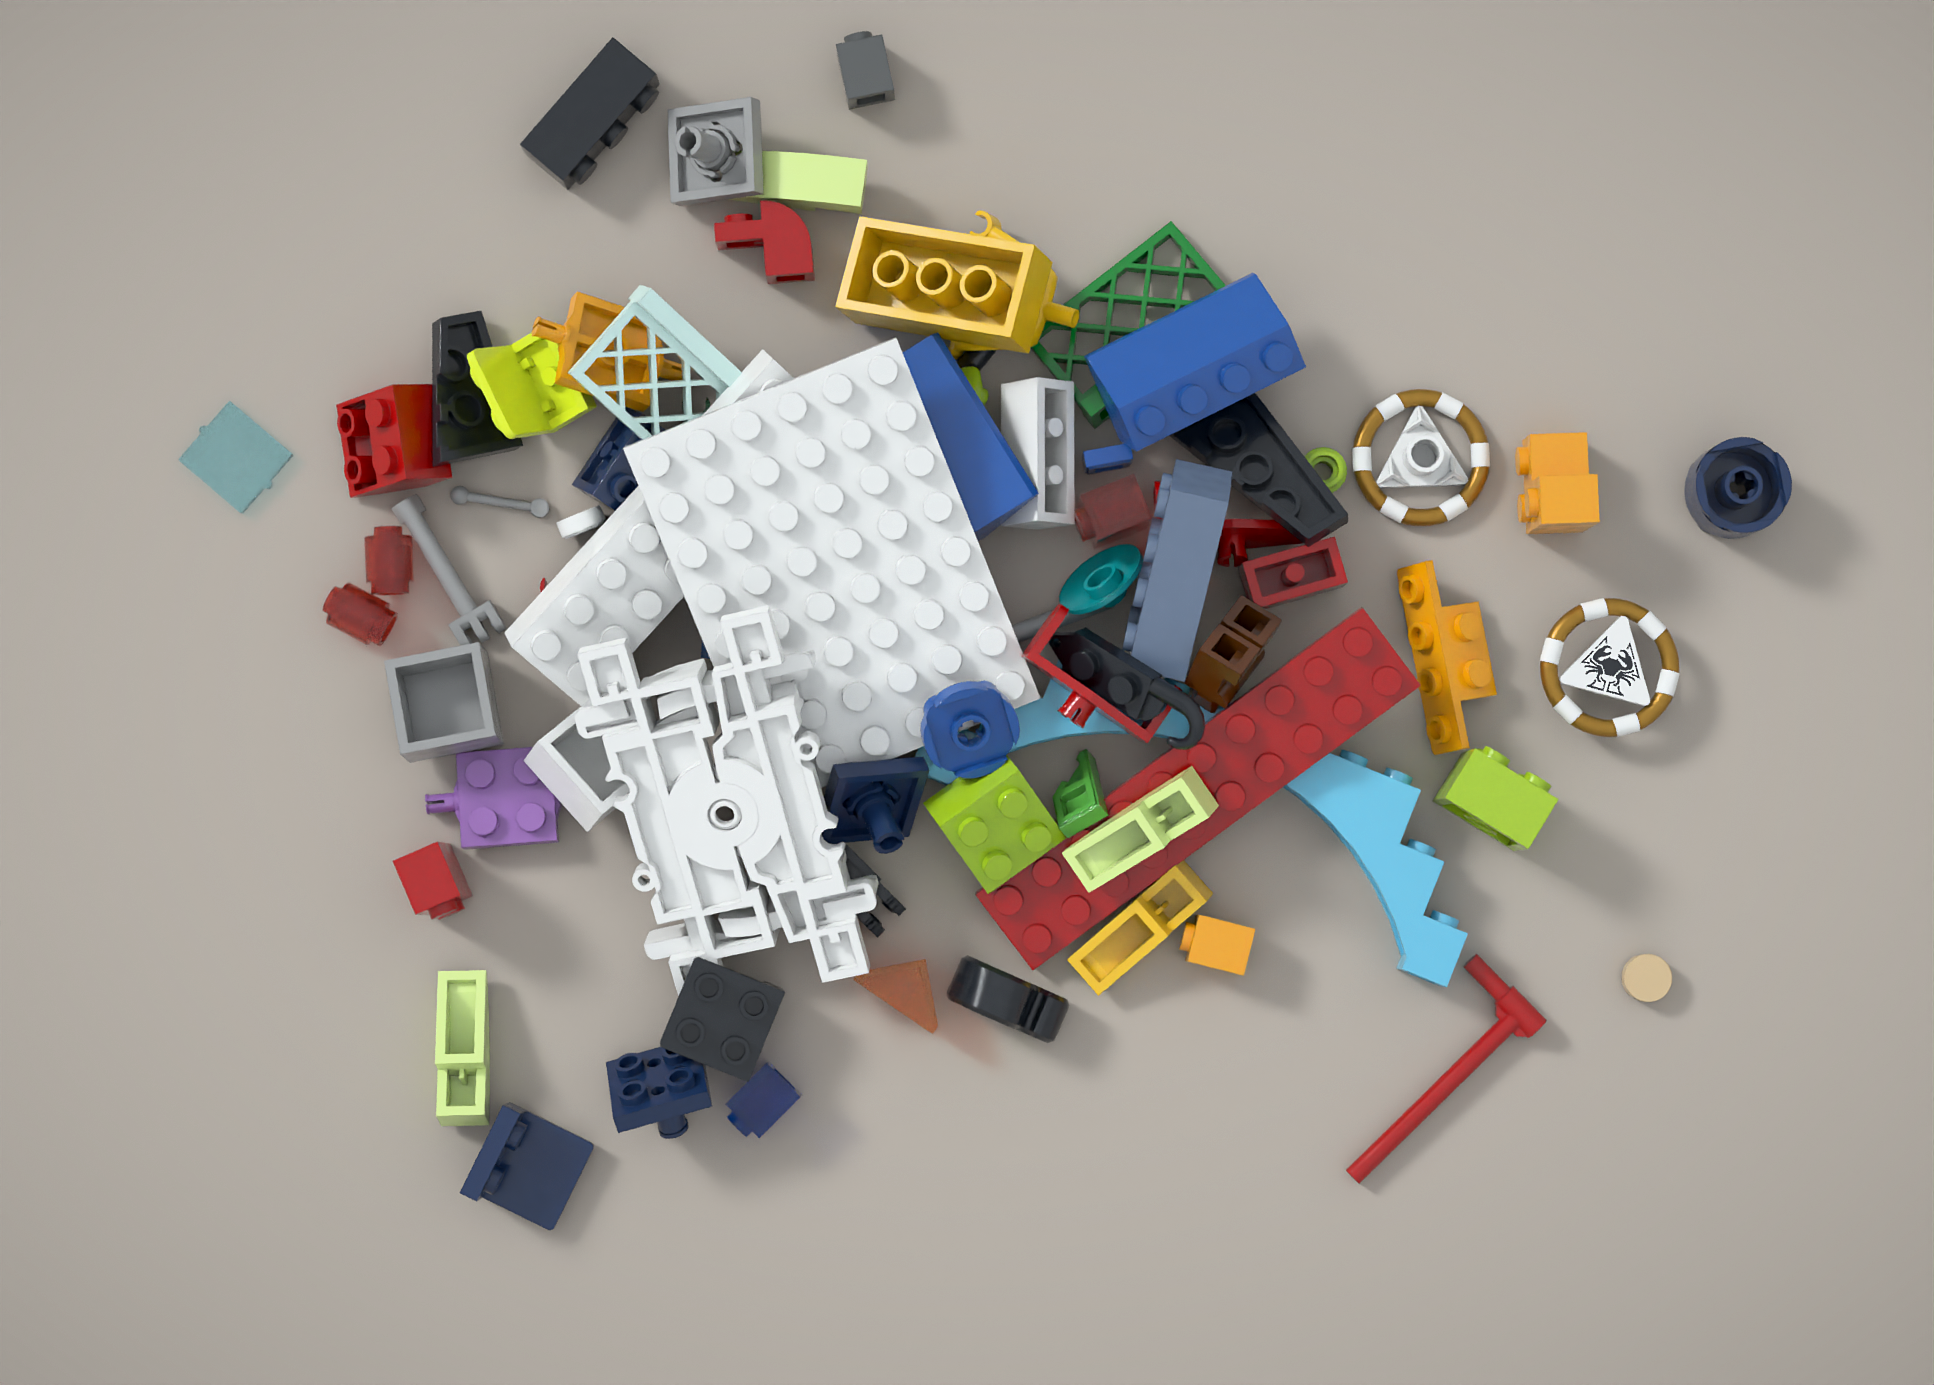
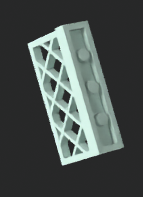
M639 285L628 298L630 302L568 371V374L643 440L660 433L659 422L684 420L685 423L705 413H692L691 386L709 385L716 391L717 400L736 381L742 372L652 288ZM633 317H636L647 328L648 348L622 350V329ZM655 336L667 347L656 348ZM614 340V350L604 351ZM675 353L681 359L682 380L657 381L656 354ZM648 355L649 382L624 384L623 356ZM615 357L616 384L596 385L584 373L597 358ZM690 368L702 379H691ZM683 387L684 414L659 415L658 388ZM649 389L651 416L632 417L625 411L624 390ZM605 391H616L617 403ZM639 423H651V434Z

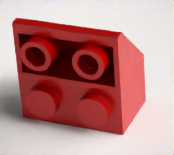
M392 384L336 405L338 414L337 427L341 434L345 461L344 474L348 481L350 498L421 488L453 478L451 464L433 467L432 384Z

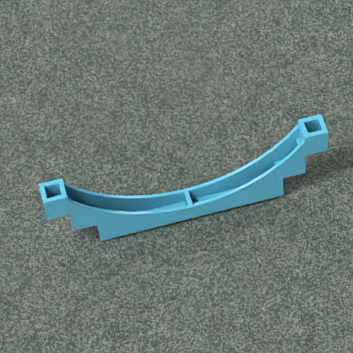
M1058 659L1056 666L1062 669V664ZM1166 677L1164 678L1165 681L1176 685L1189 695L1191 690L1189 686ZM1050 679L1043 698L1040 697L1038 700L1014 709L1019 720L1020 733L1016 746L1013 743L1012 749L1008 753L1030 745L1066 737L1129 733L1096 710L1093 711L1086 721L1083 729L1072 723L1070 718H1065L1058 712V709L1063 706L1071 693ZM1220 706L1215 713H1210L1200 707L1204 714L1205 722L1224 709ZM1172 708L1153 737L1168 739V737L1184 738L1189 733L1188 720L1184 715ZM1119 710L1140 726L1144 722V720L1141 719L1135 720L1131 716ZM982 723L978 728L979 730H982ZM969 728L957 733H964L967 739L977 736V733L969 731ZM924 746L918 748L915 757L924 756L930 770L927 778L946 786L958 778L954 772L945 770L942 767L940 769L930 760ZM1342 749L1339 756L1332 753L1327 754L1283 788L1301 800L1329 826L1351 852L1372 884L1389 919L1401 956L1396 969L1440 987H1447L1468 933L1458 930L1459 920L1446 914L1432 910L1430 918L1424 916L1444 865V861L1433 857L1436 849L1413 839H1409L1407 846L1400 844L1421 790L1410 785L1413 779L1411 776L1387 767L1384 774L1366 768L1368 759Z

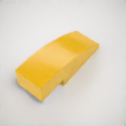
M1183 860L1152 883L1074 952L1067 961L1099 996L1168 937L1174 929L1204 905L1214 893Z

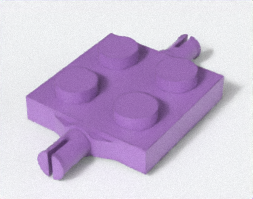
M533 747L456 754L457 781L454 793L425 795V802L428 803L426 804L427 814L455 812L460 822L461 848L463 850L558 843V816L562 803L524 762V759Z

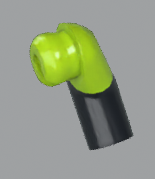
M996 350L966 351L957 361V364L983 405H985L988 401L989 393L987 389L982 387L980 371L996 353Z

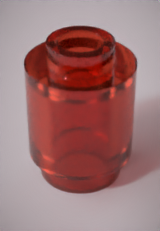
M402 526L374 527V535L364 537L366 583L371 584V595L409 594V582H414L412 536L403 535Z
M347 582L342 589L335 586L326 598L322 609L323 612L328 614L326 619L327 625L365 645H369L372 642L381 646L391 633L398 617L397 612L389 609L390 603L350 582Z

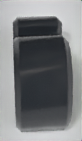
M968 955L961 959L946 993L949 1000L1046 1043L1055 1040L1070 1006L1068 999Z

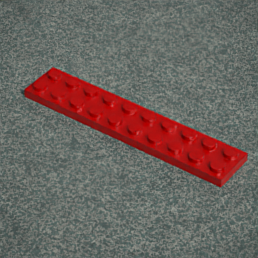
M1361 607L1206 721L1203 737L1196 746L1188 750H1177L1171 747L1106 795L1104 801L1108 816L1070 838L1066 837L1065 840L991 893L987 894L982 887L976 891L975 895L1029 967L1035 970L1167 873L1173 866L1178 865L1421 685L1364 608ZM1193 766L1218 803V808L1208 819L1174 838L1163 849L1089 893L1062 852L1135 801Z

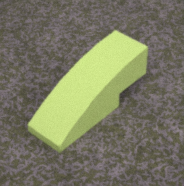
M742 151L735 152V155H739ZM762 151L764 194L728 199L760 204V200L778 202L794 209L816 211V208L862 214L868 162L865 159L831 155Z
M1193 766L1108 819L1065 849L1062 854L1090 893L1163 849L1174 838L1208 819L1219 805Z
M486 970L438 971L435 1065L438 1069L436 1117L441 1126L489 1125L490 1035Z

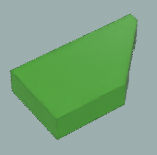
M1087 749L1082 750L1077 756L1076 760L1079 762V765L1068 782L1062 781L1052 797L1058 827L1067 838L1108 816L1096 761Z

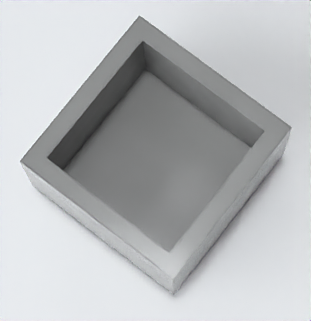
M479 642L384 661L400 755L408 762L412 763L504 744L488 652Z

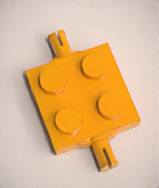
M577 291L570 300L568 316L564 325L539 316L536 318L532 327V336L558 344L559 362L554 384L593 396L568 374V371L625 307ZM633 317L622 329V350L648 348L647 328L636 317ZM655 336L656 348L663 347L662 341ZM614 340L604 351L614 350ZM656 354L657 379L661 377L671 381L682 380V364L665 359L664 354ZM648 355L623 356L624 384L649 382ZM615 357L597 358L584 374L596 385L616 384ZM649 389L624 390L626 407L644 412L650 406ZM605 391L617 403L616 391Z

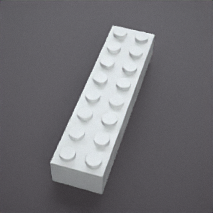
M762 349L742 371V374L720 395L703 415L794 378ZM639 486L505 631L511 647L580 706L586 703L590 696L577 656L579 649L627 637L633 653L684 597Z

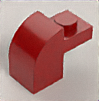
M760 200L761 219L753 220L752 214L738 213L725 216V222L714 223L715 242L718 251L764 247L765 273L768 284L815 281L813 249L809 231L800 216L789 207L774 201Z

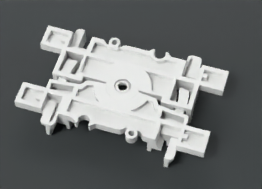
M770 605L721 617L720 625L731 663L715 666L713 670H707L705 660L699 659L671 667L653 676L645 677L640 682L627 637L580 648L577 656L592 706L580 708L576 712L574 719L577 730L583 738L590 739L602 736L611 767L605 780L610 782L619 779L624 781L629 787V793L624 796H617L613 806L624 812L637 858L643 862L636 867L632 883L636 889L642 892L650 891L655 887L656 891L651 899V906L657 925L681 919L685 921L683 924L650 931L644 943V948L649 958L657 960L670 957L668 963L678 996L695 957H701L723 966L721 960L723 957L774 947L781 927H783L789 943L810 939L822 983L869 973L871 965L856 914L871 911L876 907V893L879 885L877 875L850 879L846 865L847 855L844 850L846 844L844 842L830 844L823 839L822 832L826 829L836 828L838 817L827 811L815 765L809 762L818 754L821 745L818 735L810 731H805L799 736L797 735V731L802 723L800 711L804 701L802 694L798 693L795 680L773 685L770 683L772 677L813 669L816 661L815 651L811 649L784 655ZM659 694L657 703L660 719L656 721L650 697ZM717 701L718 711L715 710L713 703ZM719 723H721L722 733L714 740L712 745L715 759L714 764L707 737L714 736ZM803 744H810L812 748L807 749ZM727 806L733 810L734 818L729 821H723L718 818L716 810L719 807ZM642 875H647L650 879H645ZM720 913L718 920L714 919L713 914Z

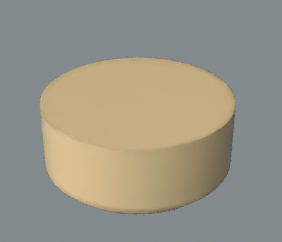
M1653 954L1636 955L1625 964L1622 970V985L1627 994L1638 1001H1657L1668 993L1672 984V972L1666 961L1659 956Z

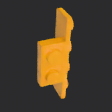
M1433 560L1400 568L1397 570L1399 594L1403 603L1408 628V640L1412 648L1417 681L1421 685L1418 689L1421 694L1427 724L1426 731L1430 739L1432 753L1439 755L1470 748L1461 702L1497 695L1479 601L1442 607Z

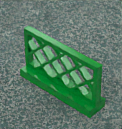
M1170 221L1063 304L1064 306L1078 309L1080 313L1081 307L1089 301L1108 302L1105 325L1079 323L1078 320L1077 325L1071 328L1046 320L1040 339L1053 329L1071 331L1068 354L1049 353L1040 342L1031 347V350L1056 380L1071 381L1073 364L1087 365L1084 356L1075 355L1078 332L1104 334L1103 346L1110 343L1111 335L1125 336L1146 325L1148 306L1175 308L1176 311L1194 302L1182 300L1185 277L1205 279L1215 291L1226 285L1174 223ZM1171 238L1182 251L1180 267L1153 265L1155 250ZM1147 257V264H1138ZM1187 258L1196 269L1186 268ZM1126 272L1145 273L1143 296L1116 294L1118 278ZM1152 274L1179 276L1176 299L1149 297ZM1110 285L1109 293H1101ZM1114 304L1141 305L1139 328L1112 326ZM1057 362L1067 363L1066 373ZM1074 384V402L1082 410L1083 416L1091 426L1096 429L1110 418L1098 388L1095 384L1082 394Z

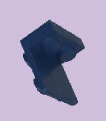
M625 407V411L632 417L646 416ZM616 417L572 485L584 494L616 511L638 487L623 447L641 441V439ZM639 423L651 434V423ZM659 425L660 432L665 431V429Z
M511 1102L506 1103L502 1106L465 1180L460 1194L476 1202L484 1198L547 1230H553L594 1149V1144Z

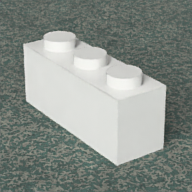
M1035 377L1001 384V434L1039 493L1002 523L1001 526L1040 530L1075 524L1074 382Z

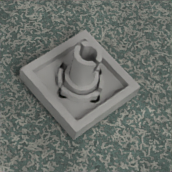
M746 97L668 109L671 203L684 206L764 194L760 100ZM741 143L743 147L742 152L736 156L735 152L739 151L738 144ZM720 170L722 173V178L720 181L717 182L719 174L716 172Z

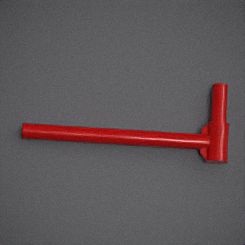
M1478 954L1470 958L1463 967L1496 1000L1494 1003L1495 1016L1499 1020L1346 1169L1358 1184L1402 1143L1512 1033L1516 1037L1530 1038L1546 1023L1547 1020L1514 986L1509 987Z

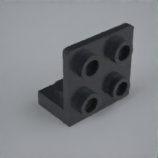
M695 957L661 1037L660 1046L749 1082L785 991L783 988L766 981L763 983L701 957Z

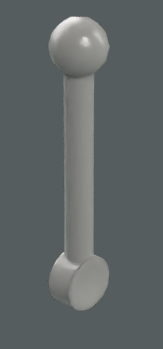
M463 486L453 488L450 494L451 500L458 505L469 501L530 511L537 518L547 516L550 510L548 503L541 498L528 502L468 492Z

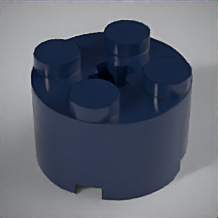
M1737 437L1725 440L1702 454L1690 466L1684 487L1687 508L1692 518L1698 524V527L1708 534L1721 538L1737 539L1747 537L1770 526L1783 512L1792 492L1790 470L1781 455L1763 444L1764 442L1750 437ZM1735 481L1736 485H1744L1746 493L1739 496L1737 493L1731 492L1730 484Z

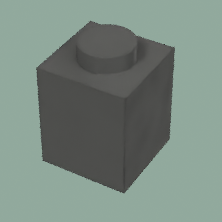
M869 31L856 32L844 37L843 43L836 44L837 57L849 110L895 100L894 86L882 34L872 36V33Z

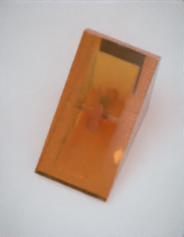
M926 959L873 968L867 974L854 977L853 980L930 1033L933 1034L937 1029L938 1020Z

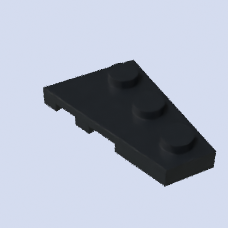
M482 311L442 317L432 323L433 467L515 451L523 446L521 438L508 439L495 426L491 417V408L485 395L474 383L470 374L471 367L467 360V354L477 348L493 347Z

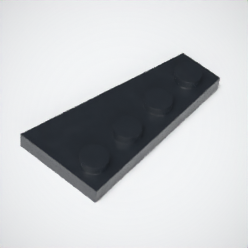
M1256 393L1169 435L1206 466L1231 471V486L1307 547L1348 523V513Z

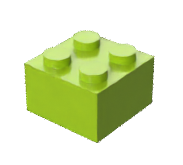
M1485 746L1483 750L1474 748L1462 752L1434 797L1433 802L1513 851L1529 849L1559 800L1548 793L1552 786L1530 772H1526L1523 775L1507 768L1510 760L1490 747Z
M1006 755L1007 761L996 771L977 778L958 777L923 802L926 809L987 894L994 891L1066 839L1008 755Z

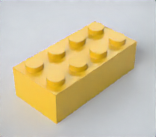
M859 216L835 307L856 324L930 336L938 332L942 339L1029 354L1053 262L1033 244Z

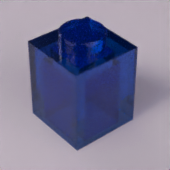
M768 1061L726 1103L732 1110L727 1118L744 1136L748 1137L753 1132L760 1138L802 1094Z

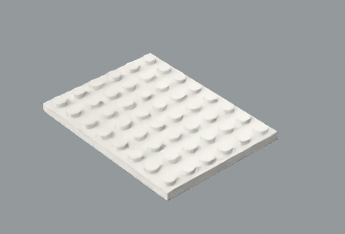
M896 337L623 447L713 667L731 663L720 625L721 617L768 605L771 607L784 655L811 649L815 651L816 661L813 669L772 677L770 683L773 685L795 680L798 693L802 694L804 701L800 711L802 723L797 731V735L799 736L805 731H810L818 735L821 745L818 754L809 762L815 765L821 788L827 786L833 764L888 760L924 746L920 727L924 716L923 707L925 702L951 685L966 681H989L1001 693L1007 696L1014 709L1040 699L1026 660L1021 657L1023 655ZM973 720L967 721L962 724L963 727H960L958 732L979 723H974ZM803 744L807 749L812 748L810 744Z

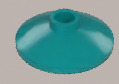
M1121 544L1095 554L1081 564L1067 579L1059 595L1060 604L1068 608V613L1073 615L1089 613L1102 607L1109 608L1115 606L1123 600L1128 587L1138 576L1143 565L1142 553L1134 545Z

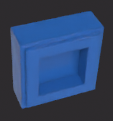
M1125 444L1083 451L1082 454L1084 473H1087V475L1128 468L1133 461L1132 449Z

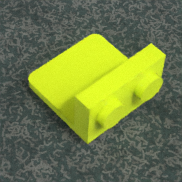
M530 333L512 345L477 348L467 354V360L471 367V377L485 395L491 408V417L495 426L508 439L554 433L597 407L593 396L554 384L559 362L557 343L536 336L533 337Z

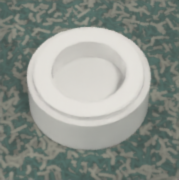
M598 505L563 519L556 524L562 538L566 540L603 525L606 518L601 506Z

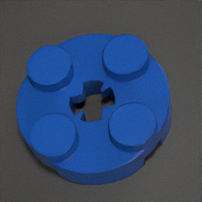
M989 681L956 683L943 689L937 695L930 697L923 707L924 716L921 721L920 732L925 750L930 760L940 769L942 767L945 770L954 772L955 776L977 778L996 771L1007 761L1006 755L1012 749L1013 743H1015V746L1017 744L1020 733L1017 714L1007 696L1001 693ZM973 720L974 723L981 722L982 730L976 729V737L967 739L964 733L957 734L958 729L963 727V723Z

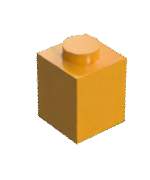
M1196 915L1194 923H1185L1179 950L1187 951L1186 962L1244 976L1255 929L1203 915Z

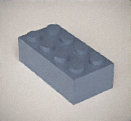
M1179 459L1175 460L1172 474H1162L1154 517H1152L1143 565L1138 574L1135 596L1128 616L1122 650L1131 652V656L1162 674V677L1185 682L1229 504L1232 472Z

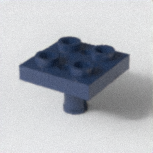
M924 756L833 764L824 800L827 811L838 817V823L836 828L826 829L822 832L823 839L830 844L873 840L875 850L881 854H888L898 850L903 845L902 840H904V837L910 836L930 771Z
M662 1047L640 1053H627L618 1059L606 1062L612 1115L618 1133L657 1122L661 1137L665 1139L677 1138L683 1135L689 1128L684 1114L712 1107L706 1065Z

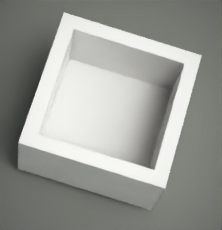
M590 699L537 741L524 759V762L587 832L616 809L613 803L617 796H624L629 793V787L624 781L615 779L607 782L605 780L611 767L602 736L585 739L580 736L577 730L574 716L580 708L592 706Z

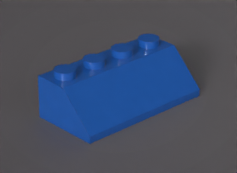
M1251 273L1084 356L1119 440L1136 452L1306 368L1288 322L1255 273Z
M937 332L902 353L976 538L980 541L1039 493Z

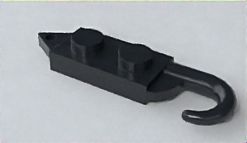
M1086 627L1076 632H1055L1048 641L1062 664L1061 670L1135 720L1147 721L1159 716L1167 705L1184 715L1189 723V733L1181 739L1168 737L1166 742L1169 746L1177 750H1188L1196 746L1202 739L1205 730V720L1199 704L1191 696L1161 678L1162 674Z

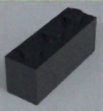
M612 37L520 143L525 155L567 190L575 182L579 185L583 184L596 169L597 162L594 160L606 146L609 149H613L623 139L628 131V127L625 124L635 112L644 113L657 99L659 91L656 88L660 85L657 74Z

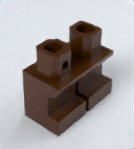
M1243 595L1238 598L1221 620V623L1218 624L1199 649L1184 684L1194 689L1191 697L1200 707L1210 713H1215L1220 706L1223 708L1228 706L1264 658V648L1277 632L1282 619Z

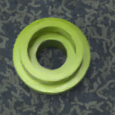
M1319 447L1309 451L1304 456L1313 469L1320 463L1329 466L1331 476L1329 479L1323 480V482L1332 493L1343 485L1347 476V466L1344 458L1337 451L1328 447Z

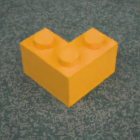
M1587 432L1529 434L1523 439V447L1516 448L1515 466L1517 475H1524L1525 494L1518 495L1517 513L1519 523H1526V534L1583 533L1599 523L1598 474H1589Z

